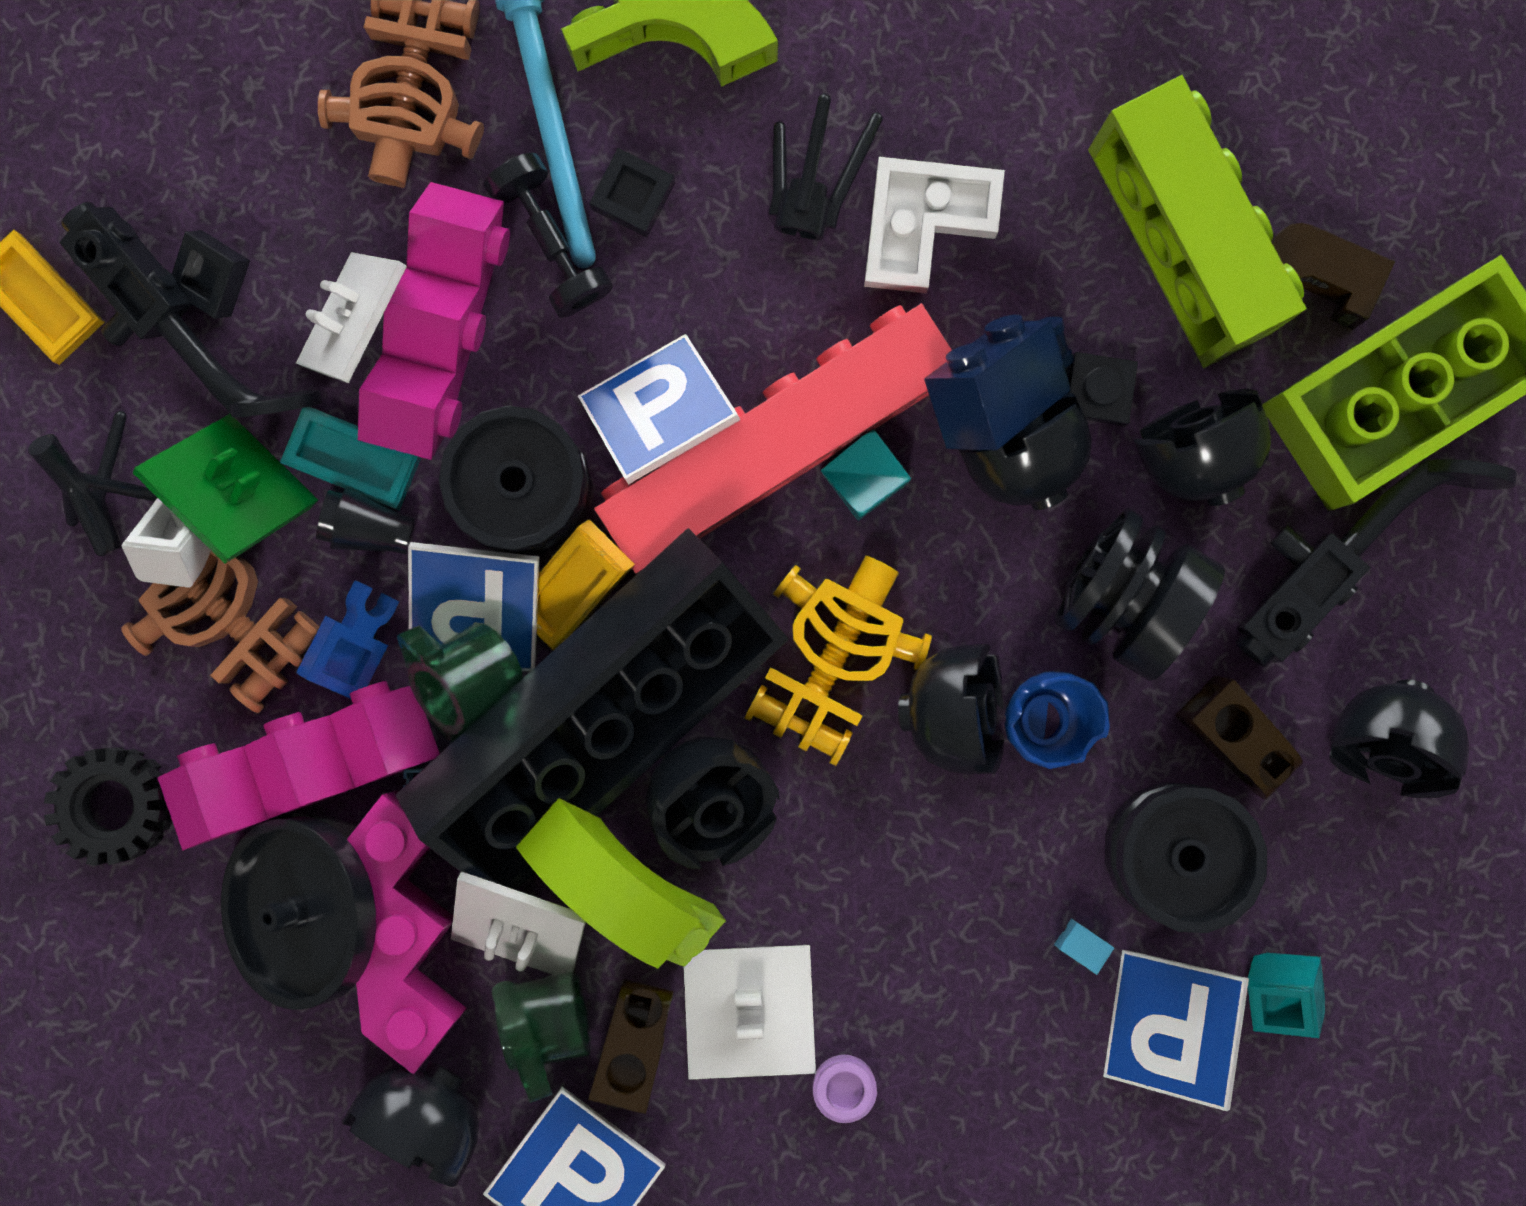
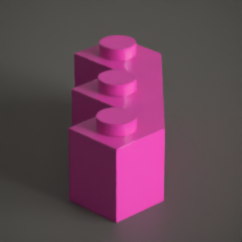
M430 182L409 212L407 267L384 311L382 355L359 389V441L432 460L444 437L453 438L458 429L462 413V402L457 401L469 355L471 351L477 352L484 337L486 316L481 314L494 266H501L508 251L510 230L502 227L504 201Z
M387 681L375 683L351 692L349 695L353 704L331 715L304 722L301 712L293 713L265 723L263 726L266 736L243 747L219 754L216 744L212 743L178 755L180 767L157 778L182 851L434 760L440 753L416 685L390 691Z
M397 790L382 794L347 840L358 853L367 871L376 908V933L373 951L363 975L356 983L361 1032L409 1072L414 1074L430 1057L467 1008L418 970L419 966L452 926L453 915L408 880L431 849L418 839L396 797V794L399 792Z

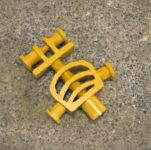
M866 555L848 589L829 579H825L819 588L816 589L798 575L801 568L797 565L791 569L780 583L773 595L779 598L783 594L802 609L792 626L793 641L807 661L814 665V670L811 672V676L808 677V682L803 685L770 667L765 678L793 693L789 703L786 705L765 694L768 687L761 685L744 717L751 721L754 716L774 726L773 735L779 738L783 736L786 728L803 735L798 748L807 751L809 746H812L831 756L829 763L834 766L837 765L844 753L853 732L846 729L842 734L823 724L822 722L827 712L829 711L858 726L863 716L828 698L832 686L835 685V680L839 678L845 681H873L886 672L891 663L892 656L915 663L914 670H917L922 662L926 660L932 635L926 633L921 639L900 632L903 618L882 607L899 572L883 562ZM833 598L846 604V609L842 610ZM820 601L831 615L839 620L833 632L820 619L815 610ZM871 617L881 622L882 624H869L867 623V618ZM807 619L815 631L828 642L820 657L812 651L804 639V623ZM861 632L887 636L884 646L857 645L855 641L858 640ZM849 653L864 657L880 656L878 662L867 671L849 672L842 669L844 668L843 664L846 663V658L849 657ZM802 698L818 706L810 723L794 715Z

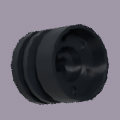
M1126 508L1107 529L1099 533L1092 540L1077 562L1066 583L1065 595L1055 616V624L1070 632L1091 611L1092 613L1087 620L1082 634L1083 641L1089 645L1096 644L1114 626L1118 627L1120 631L1113 648V659L1146 680L1152 681L1156 680L1171 666L1198 630L1222 585L1225 569L1222 564L1187 543L1176 549L1163 563L1158 561L1157 559L1166 535L1165 530L1158 525H1154L1133 545L1141 528L1143 518L1130 508Z

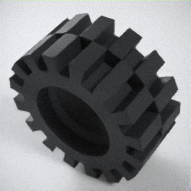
M123 747L85 751L84 756H74L66 761L64 764L68 769L55 772L50 782L58 785L56 791L45 793L44 804H54V813L46 814L44 818L46 826L57 824L60 830L51 836L57 846L63 844L71 846L66 852L68 856L74 860L86 857V864L98 866L105 863L112 865L146 854V850L156 847L163 838L160 837L162 831L170 828L172 819L167 817L168 807L157 778L161 776L157 770L162 766L155 759L147 760L143 757V752L135 749L126 750ZM108 780L124 785L133 799L131 818L118 830H109L100 826L94 820L90 811V799L94 790L101 783Z

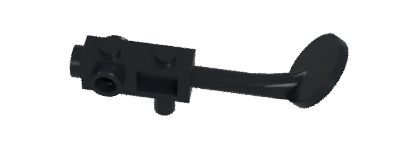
M85 202L74 207L64 216L61 225L67 234L59 243L71 256L73 262L82 269L117 311L101 330L104 338L111 344L123 346L134 332L141 340L163 336L209 392L231 413V417L270 414L322 403L320 390L299 391L272 396L254 393L223 368L181 319V316L192 305V302L177 285L174 276L162 267L141 242L133 227L123 220L113 207H96L91 202Z
M1456 459L1428 460L1419 464L1385 491L1341 539L1330 533L1322 536L1312 547L1289 525H1286L1271 540L1270 544L1288 559L1294 567L1236 628L1242 634L1235 641L1236 645L1250 659L1262 667H1266L1271 661L1273 663L1283 662L1293 651L1297 653L1309 643L1314 636L1311 631L1337 604L1339 606L1343 605L1354 595L1358 589L1355 584L1371 568L1360 556L1403 510L1441 484L1485 490L1513 488L1516 484L1517 471L1506 466L1479 461ZM1278 614L1283 615L1286 620V626L1283 630L1279 629L1275 622Z

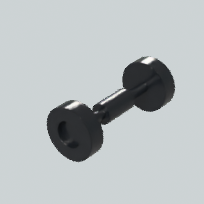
M526 153L501 164L486 177L483 185L490 198L504 201V204L518 197L522 201L530 215L526 222L547 260L549 262L556 261L567 280L550 294L549 301L558 317H569L605 297L612 290L613 284L602 267L592 268L577 274L566 255L570 251V247L548 210L541 211L530 190L538 187L545 181L548 171L537 153Z

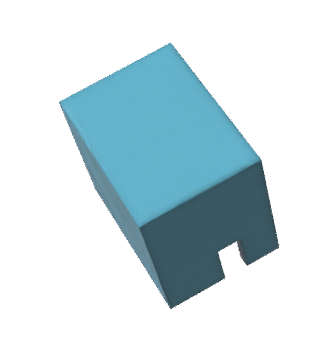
M1071 918L1066 925L1067 928L1061 933L1054 945L1097 975L1114 950V947Z

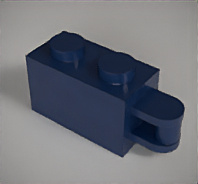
M1008 315L995 319L985 326V334L971 344H966L950 351L946 355L947 362L924 378L946 449L998 450L1071 391L1065 369L1074 362L1072 350L1067 345L1064 334L1065 325L1062 317L1054 316L1036 321H1023L1021 315Z

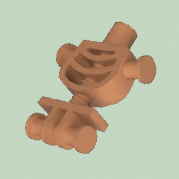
M371 0L372 17L366 16L364 29L370 39L404 46V53L402 56H385L363 62L353 73L350 97L332 96L330 90H320L318 96V117L322 128L331 129L332 122L349 123V128L359 140L375 143L368 177L371 180L404 188L413 151L439 156L445 143L462 149L463 157L468 159L474 157L484 133V124L474 121L469 125L456 120L459 107L456 94L449 80L431 65L427 64L426 59L429 56L428 53L433 52L469 60L471 47L467 38L473 39L480 13L478 0H469L467 5L449 0H432L431 3L422 0ZM384 14L399 17L398 23L383 20ZM418 15L428 17L426 28L416 26ZM444 26L463 30L464 36L443 32ZM394 76L397 77V83H377L380 80ZM423 81L432 84L441 92V105L430 95L420 90ZM391 104V106H378V105ZM416 107L434 116L433 124L416 114Z
M211 551L201 574L191 587L153 583L139 598L140 604L148 615L135 625L127 622L121 627V630L128 642L144 656H148L153 652L151 644L163 635L174 644L201 647L230 634V637L234 638L239 644L210 676L218 683H230L246 664L254 670L242 685L234 683L229 690L244 706L256 713H260L264 708L261 701L274 687L282 689L288 683V679L280 671L288 662L299 668L304 658L303 654L310 647L320 626L306 614L298 611L294 616L297 623L283 638L276 630L297 608L291 600L286 598H279L255 625L254 621H250V618L246 617L252 606L258 584L254 568L239 556L224 564ZM216 563H217L216 572H215V575H214V577H213V580H212V582H211V584H210V583H208V580L210 579L211 575L213 574V571H214L215 566H216ZM236 576L238 585L234 601L231 603L230 600H227L226 596ZM192 600L194 605L175 616L170 614L169 611ZM207 616L216 622L209 629L194 635L182 629L199 622ZM265 643L278 652L270 662L257 653Z

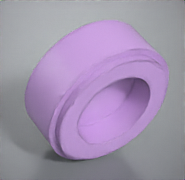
M851 1055L831 1057L820 1065L814 1075L812 1085L814 1101L820 1112L830 1120L839 1123L855 1122L866 1116L872 1109L876 1101L877 1085L870 1067L861 1059Z

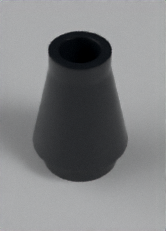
M345 488L343 493L328 490L319 516L316 539L329 542L330 549L386 551L406 555L415 518L395 512L348 488Z

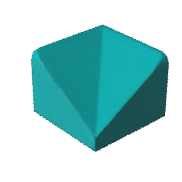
M874 429L863 435L821 470V473L858 521L906 486L912 479Z
M1269 952L1255 955L1248 975V994L1253 1031L1319 1038L1325 1015V992L1321 957Z

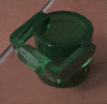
M475 622L441 645L420 625L397 635L408 670V679L412 692L425 712L427 719L449 741L454 742L469 726L474 724L523 679L522 669L508 643L486 624Z
M575 971L515 984L510 981H503L496 984L491 991L495 1002L497 1030L505 1061L512 1072H518L530 1104L553 1095L544 1065L588 1056L591 1053L590 1027L581 984Z

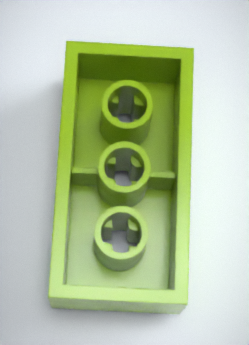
M1180 75L1111 110L1088 151L1202 367L1206 368L1269 336L1307 308L1302 300L1304 289L1297 272L1289 264L1282 263L1271 242L1273 230L1268 217L1260 207L1251 205L1241 186L1242 172L1237 159L1229 149L1221 148L1210 128L1212 122L1211 113L1205 99L1198 91L1193 90L1191 92L1183 75Z
M1500 255L1263 403L1268 419L1328 511L1357 502L1526 395V291L1504 257ZM1464 346L1468 349L1470 355L1466 354ZM1409 377L1416 383L1417 388L1415 390H1412L1410 387ZM1357 410L1363 415L1365 420L1359 426L1354 419V414Z

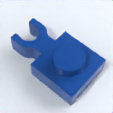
M355 580L346 597L345 605L347 611L342 623L328 616L324 617L296 673L306 680L351 699L349 695L351 692L369 685L388 645L373 637L377 629L391 619L400 601L381 593L377 605L372 610L366 612L365 602L373 588Z

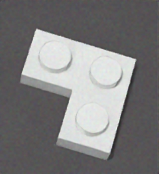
M879 157L864 287L927 293L934 232L995 239L999 229L1005 170Z

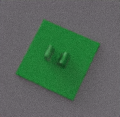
M231 414L148 459L133 470V474L224 564L310 510L318 501L239 421L231 417Z

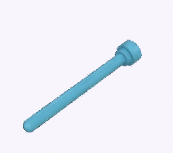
M495 0L497 9L503 11L506 19L513 21L567 244L570 247L571 260L579 268H588L595 262L596 253L537 17L542 12L541 3L544 0Z

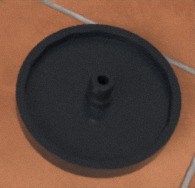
M294 816L264 822L250 830L237 844L230 856L223 877L221 917L228 949L243 978L265 1000L276 1006L291 1010L312 1008L334 1001L345 995L363 975L373 951L376 933V908L372 886L364 864L353 846L338 830L328 823L307 816Z

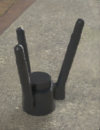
M823 93L818 98L801 178L791 179L789 189H787L786 127L781 121L774 124L773 195L768 214L776 216L775 230L795 236L798 231L801 238L822 240L825 227L836 229L840 208L882 122L883 117L881 113L875 112L871 115L829 199L826 197L828 187L815 180L828 122L827 118L831 103L830 96Z

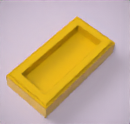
M13 230L0 242V307L52 362L60 365L105 322L19 232Z
M590 519L576 528L539 573L536 633L553 651L587 621L635 565Z

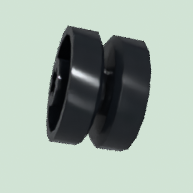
M509 405L480 412L458 428L443 452L439 475V484L445 509L463 532L498 552L535 555L551 551L565 542L587 515L593 486L587 459L559 423L538 410ZM522 470L526 475L524 487L516 492H510L505 489L506 481L516 480L515 471Z
M1161 782L1136 791L1116 810L1105 834L1104 862L1114 888L1132 908L1178 932L1209 933L1235 923L1255 904L1267 878V846L1258 822L1237 800L1211 788L1200 787L1190 783ZM1191 846L1192 850L1185 853L1189 863L1181 867L1179 854L1183 848Z

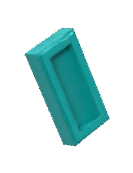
M305 407L300 412L280 463L341 488H348L366 498L400 511L422 457L359 441L357 425L312 407Z

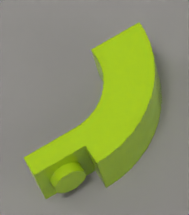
M613 0L614 5L608 8L593 6L581 11L572 19L570 25L561 28L567 49L577 71H581L633 46L649 41H670L694 50L711 66L721 87L778 61V40L769 24L748 0Z
M560 798L557 799L516 846L523 858L543 882L579 917L612 943L657 969L666 960L685 967L693 957L700 954L706 948L710 938L726 921L713 903L667 882L642 864L615 838L601 818Z

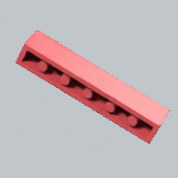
M921 303L907 313L901 305L889 310L870 324L869 327L873 334L854 346L851 345L848 339L833 345L816 358L820 365L819 368L800 380L794 372L777 380L762 392L766 401L749 412L745 413L741 406L735 407L734 409L740 418L738 422L661 465L642 479L635 480L628 485L623 477L604 489L601 495L605 502L594 509L618 548L635 564L632 568L634 573L637 575L687 528L701 539L851 445L871 429L875 430L929 396L924 378L946 363V355L952 350L923 304Z

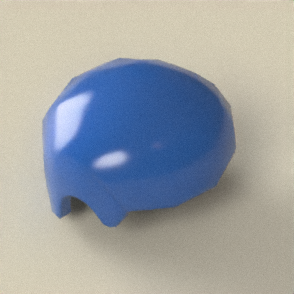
M1065 671L1042 672L1027 679L1011 697L1004 714L1006 717L1004 727L1008 741L1023 759L1047 769L1084 762L1089 750L1099 739L1106 738L1110 729L1108 702L1096 685ZM1048 703H1050L1058 711L1060 722L1055 733L1044 738Z

